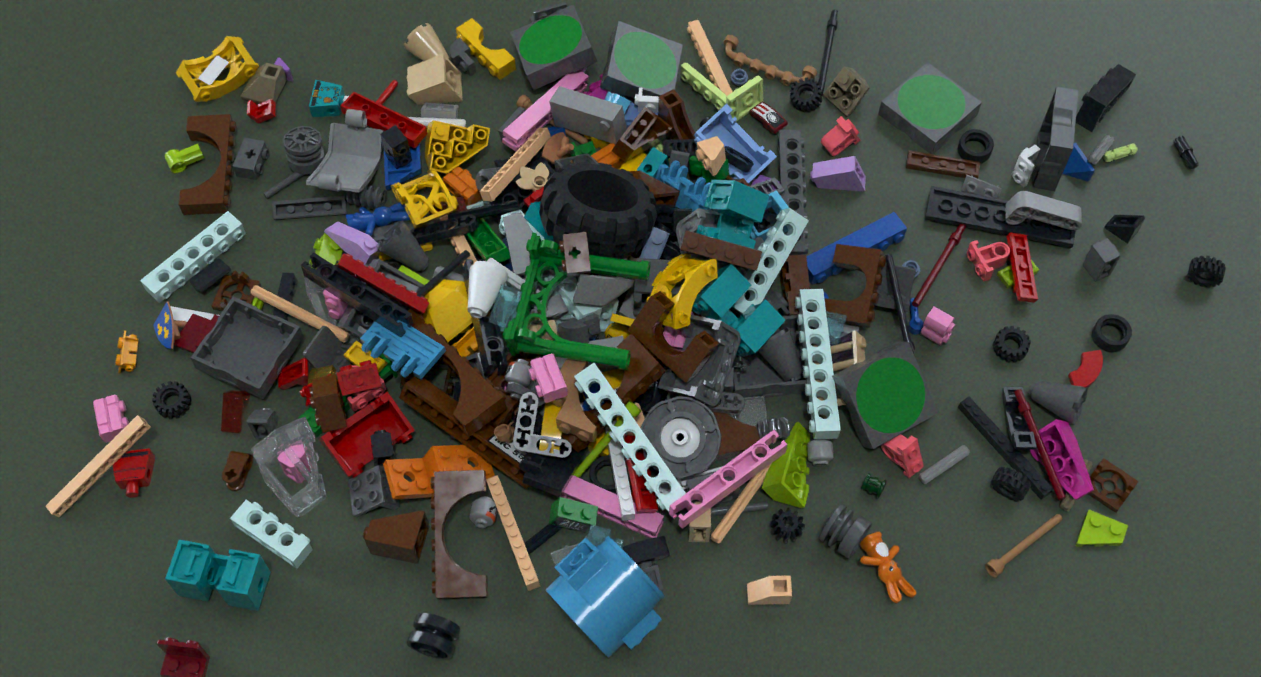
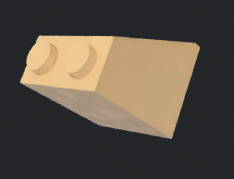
M444 54L407 67V95L417 105L424 104L425 102L447 103L462 101L461 72Z

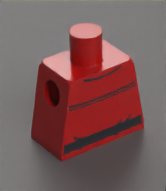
M150 448L126 451L113 464L115 481L120 489H126L127 497L139 496V487L150 485L155 463V455Z

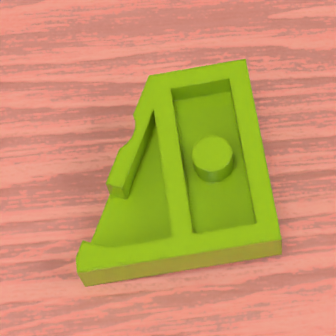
M1088 510L1075 546H1121L1128 525Z

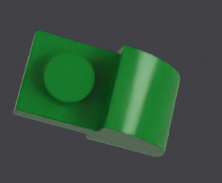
M692 156L689 159L691 175L703 177L706 181L705 183H711L712 179L723 180L729 175L728 159H726L717 175L714 176L709 170L704 168L702 161H699L696 156Z

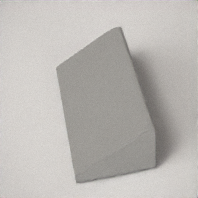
M425 102L421 108V118L457 119L459 106Z

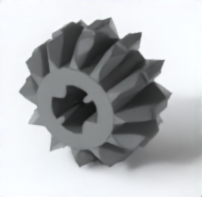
M786 418L766 419L756 424L760 439L773 430L779 434L777 440L787 438L790 435V424Z

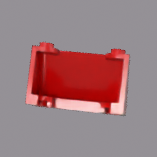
M387 391L346 419L347 427L329 431L320 437L319 441L346 476L352 475L354 478L363 472L362 467L373 460L370 436L375 431L386 430V432L391 433L392 445L399 441L404 443L412 438L411 433L415 430Z

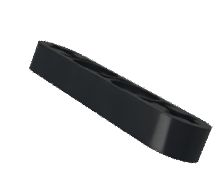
M469 214L423 225L410 231L419 245L471 233L479 227V223L474 215Z

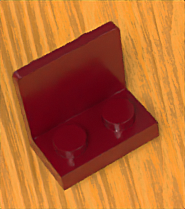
M192 314L180 332L181 338L175 340L174 345L194 353L204 337L214 328L219 316L214 314L212 319L209 320Z
M165 638V640L157 641V645L165 653L160 672L162 677H205L210 656L199 645V642L187 640L184 643L178 642L174 638Z

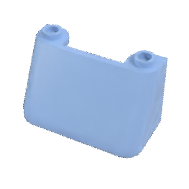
M726 103L695 132L694 142L697 144V142L717 136L724 144V147L729 146L751 159L754 165L747 173L728 163L729 176L731 178H744L750 183L777 156L771 150L769 152L763 151L764 147H759L736 122L737 118L734 117L732 119L730 113L733 110Z

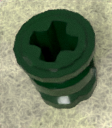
M868 473L861 490L864 491L866 489L869 491V494L874 493L879 499L887 480L882 482L878 477L873 478Z

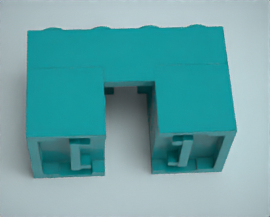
M712 179L704 207L721 213L716 228L698 225L696 233L754 249L756 241L750 239V234L754 222H762L769 195L735 180ZM717 260V263L725 266L730 265V263Z
M730 264L717 271L718 277L701 289L694 301L692 310L702 317L723 321L740 333L741 340L736 355L743 357L756 353L784 323L785 319L766 299L760 304H751L737 318L729 309L752 284Z
M179 539L165 580L177 595L181 597L209 601L212 590H217L229 606L259 611L271 571L260 554L229 549L228 553L230 556L215 554L210 545Z

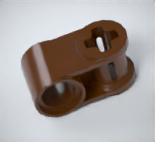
M237 451L229 453L227 463L222 472V479L229 490L238 491L243 488L248 472L253 464L252 454Z

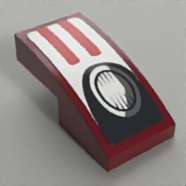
M763 101L749 110L750 116L761 121L763 128L774 134L788 125V122L775 109Z

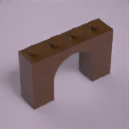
M687 230L685 231L680 248L681 251L720 260L752 271H757L762 251Z
M836 244L833 258L835 266L863 272L866 276V287L858 298L851 301L825 298L827 319L836 320L840 324L870 328L871 322L873 323L875 319V311L873 309L874 304H877L879 299L877 289L882 283L881 269L885 267L886 256H884L881 249Z
M659 291L650 296L628 331L647 347L649 352L657 356L665 366L669 367L679 379L687 383L696 377L719 343L704 330L693 338L686 350L673 348L666 341L662 326L664 319L675 304Z

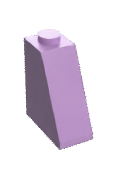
M855 156L813 163V171L810 172V176L818 188L865 191L866 176Z

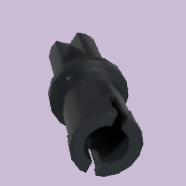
M1179 136L1175 138L1173 143L1179 150V156L1184 158L1190 169L1198 167L1199 163L1193 154L1194 150L1188 145L1185 137Z

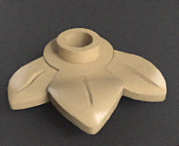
M542 162L536 166L535 170L521 166V178L516 181V184L525 190H539L548 181L549 170Z

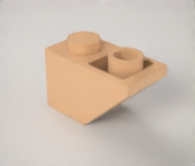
M715 136L697 142L698 150H696L697 159L702 161L704 168L709 170L713 176L717 175L726 161L724 144Z
M768 576L747 583L748 605L790 604L792 598L791 576Z

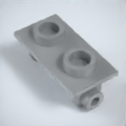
M967 175L961 191L998 198L1001 188L998 185L995 186L974 178L973 175Z

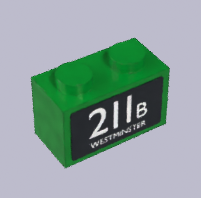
M559 497L551 504L549 524L587 533L596 526L598 506Z

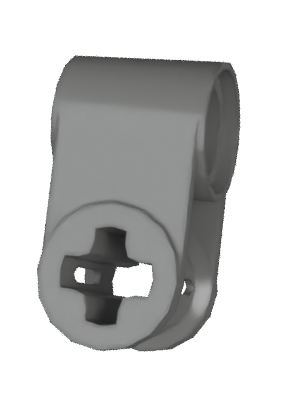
M560 294L549 298L547 320L561 318L569 312ZM536 306L531 310L530 314L538 313ZM539 320L532 321L534 324L541 322Z

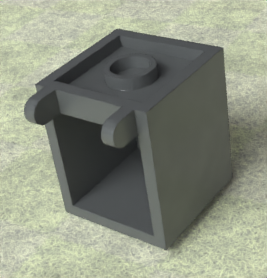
M637 258L638 262L642 260L650 261L651 270L648 281L635 279L633 309L635 317L638 316L646 304L647 297H650L653 290L651 285L660 271L663 272L668 266L667 263L671 260ZM685 278L677 282L671 291L672 298L679 293Z

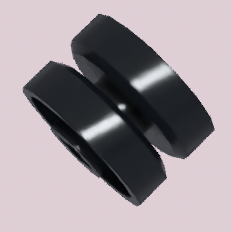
M418 613L413 623L415 631L410 632L406 642L407 646L429 657L450 659L455 648L452 642L458 639L461 631L460 626L438 615Z

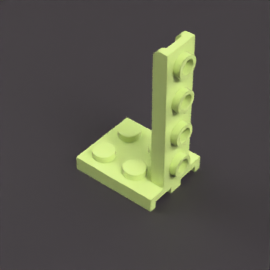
M688 63L680 65L682 80L688 82L695 91L700 92L718 110L727 103L733 110L730 113L732 119L734 117L737 118L736 122L750 113V109L763 101V79L760 76L749 80L727 96Z

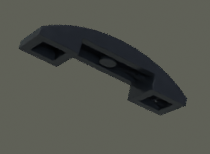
M1003 387L1006 425L1014 448L1016 450H1036L1034 433L1030 432L1024 416L1020 414L1018 409L1019 403L1014 394V391L1021 389L1024 394L1023 387Z

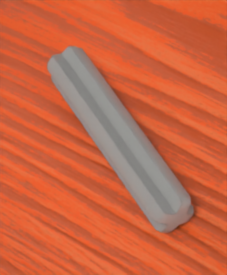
M1106 135L1091 153L1088 162H1092L1093 165L1097 164L1112 145L1114 138Z
M965 445L960 446L920 473V481L923 484H927L967 457L970 453L969 449Z

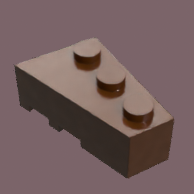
M644 107L620 137L612 152L624 161H628L665 140L673 127L651 110Z
M806 254L789 255L780 270L779 278L782 296L789 304L786 308L790 313L786 314V316L799 314V308L795 307V297H798L800 289H811L809 286Z

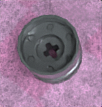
M300 126L289 130L284 135L283 143L289 168L298 174L313 173L325 157L320 132L310 126Z
M841 504L826 520L819 539L825 542L831 536L828 542L830 547L839 541L838 552L850 559L859 548L860 542L868 534L872 523L861 515L853 522L851 519L854 511L850 509L844 516L847 506Z

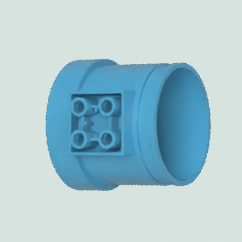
M609 536L596 547L587 538L581 541L554 567L561 575L545 589L608 658L624 643L630 649L640 644L643 638L650 631L654 630L662 620L653 609L660 600L665 598L664 594Z

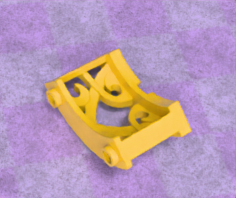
M226 36L223 42L212 51L213 54L207 58L202 56L192 60H182L176 74L184 80L193 94L195 102H207L220 98L238 89L250 77L254 76L259 65L254 62L244 47L241 37ZM216 56H220L229 62L224 68H230L227 78L223 81L214 80L211 85L199 79L200 75Z
M427 170V175L405 184L397 182L390 186L397 202H400L402 205L405 204V210L414 228H418L457 210L458 202L454 195L451 196L443 180L435 170ZM432 187V191L427 199L422 195H414L418 190ZM444 201L449 208L437 212L433 205L442 209L440 202ZM429 211L433 214L423 218Z
M684 253L667 263L668 266L663 272L660 271L651 285L653 290L650 296L661 291L675 304L664 319L663 325L673 329L690 325L691 310L698 293L707 283L718 277L716 259L706 261L691 258V254ZM685 278L679 293L672 298L671 291L677 282Z

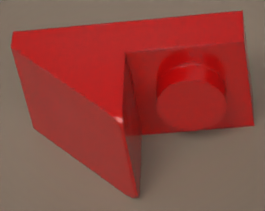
M303 358L284 367L278 376V388L285 390L296 384L302 386L310 384L308 360Z

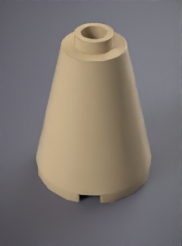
M425 23L427 25L425 27L420 25L415 28L407 37L408 43L404 42V48L422 61L442 54L451 61L433 27L428 23Z

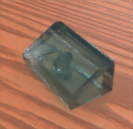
M501 284L488 322L504 328L508 327L509 321H512L522 292Z

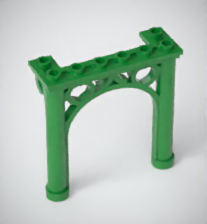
M532 232L531 240L528 239L526 245L531 261L530 265L526 266L525 269L526 280L521 285V299L516 304L517 315L516 318L509 321L508 327H505L503 332V339H505L506 346L509 348L511 355L515 356L516 353L519 354L520 352L539 355L552 353L554 357L618 366L619 369L628 370L631 350L565 340L551 329L547 320V305L554 289L568 277L567 272L562 271L559 273L557 267H562V260H565V252L561 253L556 242L551 240L541 241L540 236ZM573 252V259L577 258V253ZM589 255L591 273L646 281L649 279L650 261L642 260L638 262ZM551 269L555 272L556 276L552 280H542L544 271ZM537 283H539L543 288L539 293L535 294ZM532 304L537 307L538 313L530 314ZM534 320H539L543 324L538 332L529 330V325ZM547 332L552 340L542 339L541 337Z

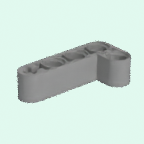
M1029 191L1016 193L1006 203V222L1011 225L1020 224L1026 218H1031L1069 230H1076L1082 226L1081 208L1077 205Z

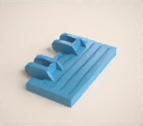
M677 160L673 161L670 167L665 164L659 165L656 179L680 192L676 207L692 209V212L698 208L711 210L704 207L711 183L708 182L705 185L706 181L703 177L698 178L695 182L696 184L686 178L688 168L685 165L680 167L681 164Z
M400 320L396 322H401L403 329L406 331L402 337L374 322L360 338L361 342L364 343L361 346L362 351L367 353L373 348L371 351V357L378 358L383 353L387 359L393 362L391 365L393 371H398L404 365L400 372V375L403 377H407L413 371L414 376L422 379L446 351L443 345L412 326L409 328L406 323Z

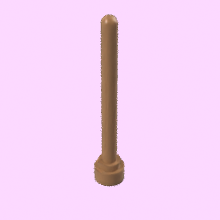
M526 95L520 96L516 104L518 108L521 107L525 110L533 105L531 99ZM554 119L548 122L554 127H559L555 125ZM565 128V133L579 143L584 144L588 142L585 137L577 132Z
M1056 514L1000 559H991L985 564L987 572L994 578L999 576L1003 572L1004 565L1061 522L1062 516Z

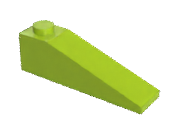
M796 422L790 431V435L785 440L787 443L786 453L772 462L766 472L762 489L774 501L804 508L809 493V485L806 484V475L809 474V468L806 465L810 433L800 422Z

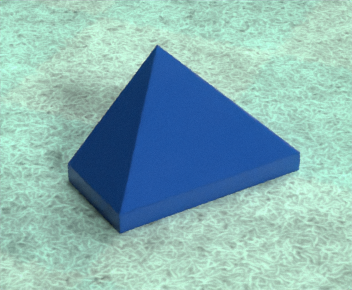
M1074 143L1072 153L1062 174L1090 181L1095 170L1078 145Z

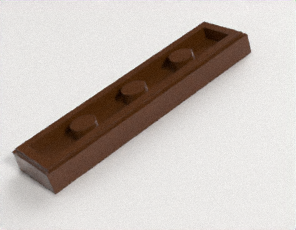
M909 150L906 168L961 178L973 175L974 178L978 179L980 162Z

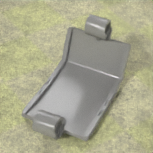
M347 109L345 115L346 124L331 123L328 152L316 170L306 180V185L318 186L319 189L332 191H362L370 182L381 163L383 143L380 134L384 130L367 128L365 111Z

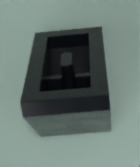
M1114 215L1104 227L1128 244L1138 233L1145 220V216Z

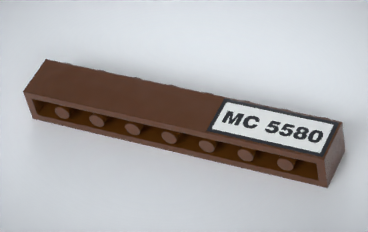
M414 376L405 383L399 396L401 400L524 488L528 489L530 487L522 483L526 472H523L519 467L520 461L524 459L523 457L527 452L517 450L513 445V441L511 443L498 441L494 435L495 428L488 423L468 437L457 426L453 416V412L458 404L456 400L425 378L419 379Z

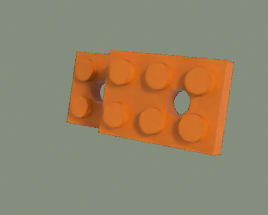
M466 445L432 446L423 458L389 459L383 463L393 500L434 497V489H431V476H434V471L485 470L486 479L495 476L492 464ZM468 461L473 462L475 467L468 464ZM404 475L409 476L412 482L406 480L404 478Z

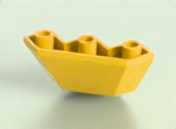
M435 120L431 121L428 124L425 140V160L428 169L445 174L449 173L488 146L490 128L474 124L466 128Z
M443 279L424 296L428 299L429 305L421 315L427 325L430 323L438 335L442 334L445 337L448 345L449 341L460 332L462 334L470 328V324L473 321L472 316L467 310L468 297L463 281Z

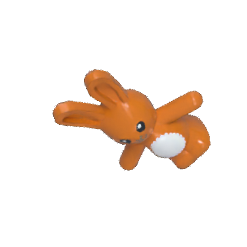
M879 531L867 535L860 542V547L868 556H862L860 562L865 565L878 566V577L886 584L889 598L893 603H899L902 600L898 587L906 596L914 597L917 594L916 590L902 576L900 565L892 560L899 552V547L894 545L888 550L887 545L881 538L882 533Z

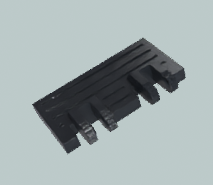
M538 440L536 443V447L538 449L540 445V440ZM565 443L560 445V454H563L564 451H568ZM588 446L579 453L572 448L571 453L564 458L527 452L523 457L524 459L519 463L520 469L526 472L522 483L560 497L588 452Z

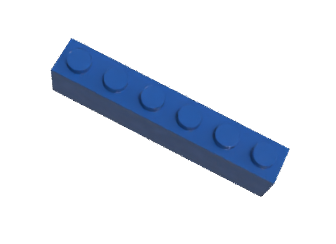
M893 212L808 255L807 266L810 284L821 283L827 277L833 274L837 275L845 269L836 267L833 263L836 244L881 249L884 251L889 245L899 243L905 238L907 227L897 214Z

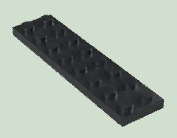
M935 186L930 188L925 220L956 226L964 224L966 228L1008 235L1009 233L1027 235L1028 240L1069 248L1073 247L1075 230H1069L1031 218H1026L1017 225L1008 224L1006 222V203L1008 200Z

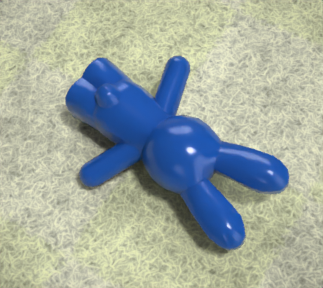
M400 202L390 207H378L373 213L365 207H360V213L346 215L348 226L361 232L365 231L370 236L373 234L375 225L383 227L388 226L392 221L410 220L405 211V204L402 205Z

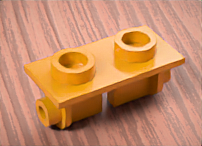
M474 327L468 330L458 342L453 344L461 357L472 355L468 350L470 347L473 351L478 349Z
M125 330L123 337H119L117 348L121 349L120 354L116 356L115 365L119 366L118 373H120L121 368L128 372H132L136 368L137 355L129 354V352L137 353L139 339L134 334L126 336Z

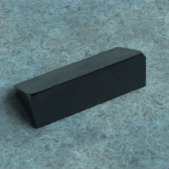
M217 259L189 281L196 291L203 292L229 273L231 268L221 259Z

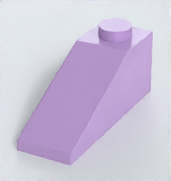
M336 222L325 229L324 232L346 253L352 255L353 259L364 262L363 265L368 266L373 259L378 258L380 253L376 247L378 243L370 235L340 222Z

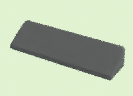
M346 196L272 201L273 220L347 214Z

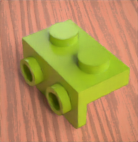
M325 233L320 239L317 238L315 241V253L335 265L336 261H339L343 249Z

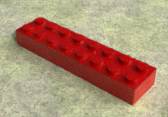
M353 92L340 105L341 111L345 115L347 109L365 111L367 125L374 129L386 131L396 125L407 138L409 146L416 148L427 135L426 126L356 92Z
M348 253L343 254L339 259L336 267L420 314H423L429 305L428 299L423 296H417V293L412 290L408 291L406 286L396 284L394 279L386 278L385 274L375 272L373 267L363 265L364 262L361 260L353 259V256Z

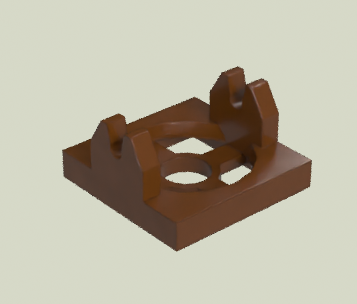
M236 270L232 272L231 276H223L212 308L223 311L229 302L225 298L222 299V297H227L231 300L235 293H241L242 297L240 300L252 305L254 296L252 294L245 295L243 288L246 285L251 292L255 285L261 286L260 281L251 280L246 273L241 272L239 274ZM238 284L235 290L231 292L225 291L230 285Z
M1103 458L1090 476L1094 491L1088 493V495L1116 513L1134 489L1138 480ZM1103 472L1114 473L1111 478L1106 479L1098 474ZM1119 477L1125 484V492L1118 488L1116 482ZM1095 481L1101 484V493L1097 491ZM1111 482L1115 489L1113 491L1106 490L1104 483ZM1116 494L1119 498L1111 499L1107 498L1106 495Z

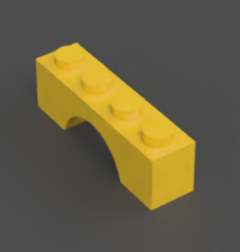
M473 18L456 28V39L459 37L470 48L471 55H474L482 66L485 65L492 76H496L501 80L516 70L515 58L504 48L492 50L481 44L484 40L483 28Z

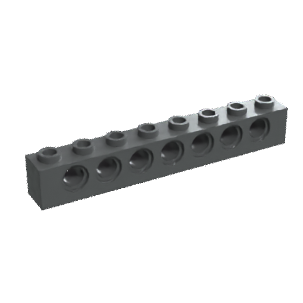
M779 130V181L785 190L780 196L789 208L795 209V212L807 219V212H804L807 198L803 197V192H806V182H803L802 178L805 177V167H802V163L805 161V152L801 151V148H804V137H801V130ZM807 227L804 228L789 255L808 254V243H805V239L808 237Z

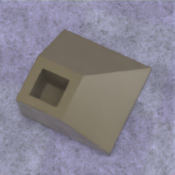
M265 63L258 67L242 92L241 99L252 100L257 103H263L272 99L276 102L287 81L283 66Z
M843 67L823 95L846 116H849L870 88L866 80L853 68Z

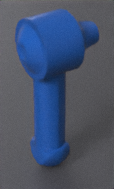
M911 298V320L908 328L910 333L917 335L921 333L924 323L919 318L918 307L912 305L915 298Z

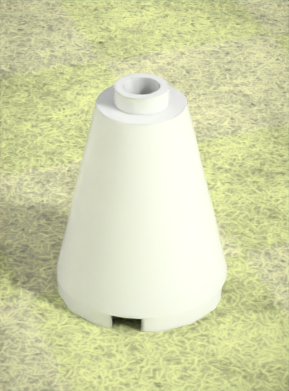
M476 261L474 265L471 264L467 310L474 318H482L488 314L508 280L506 270L502 267L501 270L495 268L496 264Z

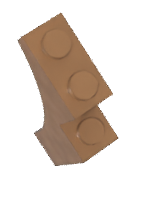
M566 359L560 372L567 386L568 395L551 401L558 407L562 406L556 417L557 428L563 433H571L583 441L594 443L597 437L596 426L591 423L583 412L579 401L580 391L574 384L577 381L574 376L587 368L588 362Z

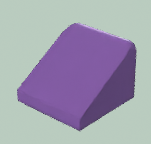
M278 57L274 65L283 66L287 81H293L290 68Z

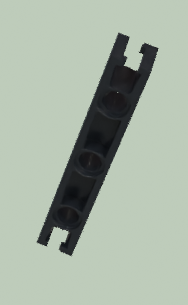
M313 252L310 255L313 264L311 267L308 266L309 263L306 261L301 264L304 277L397 336L402 337L406 332L403 329V324L396 322L397 320L406 323L409 328L414 324L410 312Z
M466 259L462 269L467 297L469 269L471 264H473L472 259ZM493 304L485 317H472L484 376L492 375L493 361L497 364L498 375H503L508 365L495 304Z

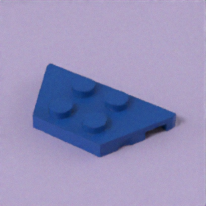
M420 143L416 148L409 146L412 161L399 169L395 168L384 151L386 190L391 189L390 186L397 182L403 183L422 173Z

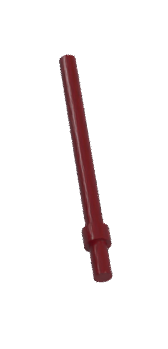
M960 224L949 237L947 246L913 300L912 305L914 307H919L955 245H958L961 241V235L966 229L964 224Z
M1018 389L1014 391V394L1019 403L1018 409L1020 414L1024 416L1030 432L1034 433L1037 450L1059 501L1063 500L1066 496L1031 414L1032 408L1029 402H1026L1022 390Z

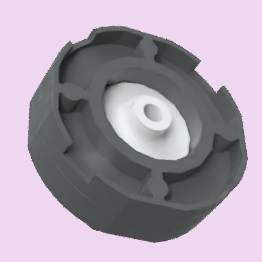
M678 396L657 403L649 410L641 425V430L675 478L683 479L703 473L711 467L719 455L722 436L717 419L706 405L693 398ZM679 435H684L682 441L678 440ZM643 449L644 456L646 459L647 451ZM652 466L654 469H656V470L659 472L658 467Z

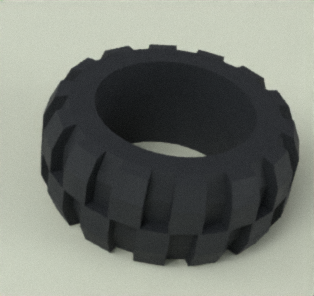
M577 162L574 166L567 164L560 167L544 185L539 214L547 235L553 236L554 242L559 246V241H563V234L586 232L589 255L624 259L630 257L633 253H637L647 243L657 218V205L653 192L649 191V186L642 179L634 178L633 173L624 169L619 170L613 168L612 165L600 162L599 164Z

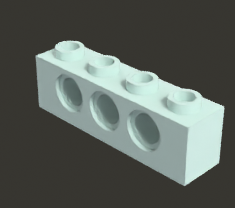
M245 500L230 518L234 526L298 569L313 550L310 545V539L303 534H296L294 528L289 524L285 523L283 525L278 522V517L273 513L269 512L267 514L262 511L263 508L258 503H250L248 500ZM257 519H261L260 523L253 524ZM272 530H277L274 535H269ZM287 541H293L291 545L284 546Z

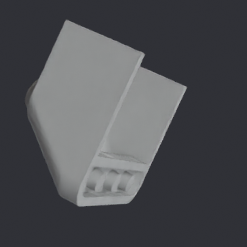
M580 274L573 303L603 307L631 288L635 279L599 274V276Z

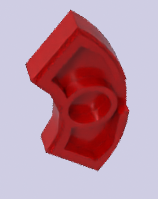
M1101 350L1083 352L1081 354V366L1068 375L1071 385L1088 388L1094 383L1103 365Z

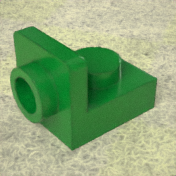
M593 141L578 146L575 145V142H571L574 146V150L570 151L571 157L586 153L591 156L596 153Z

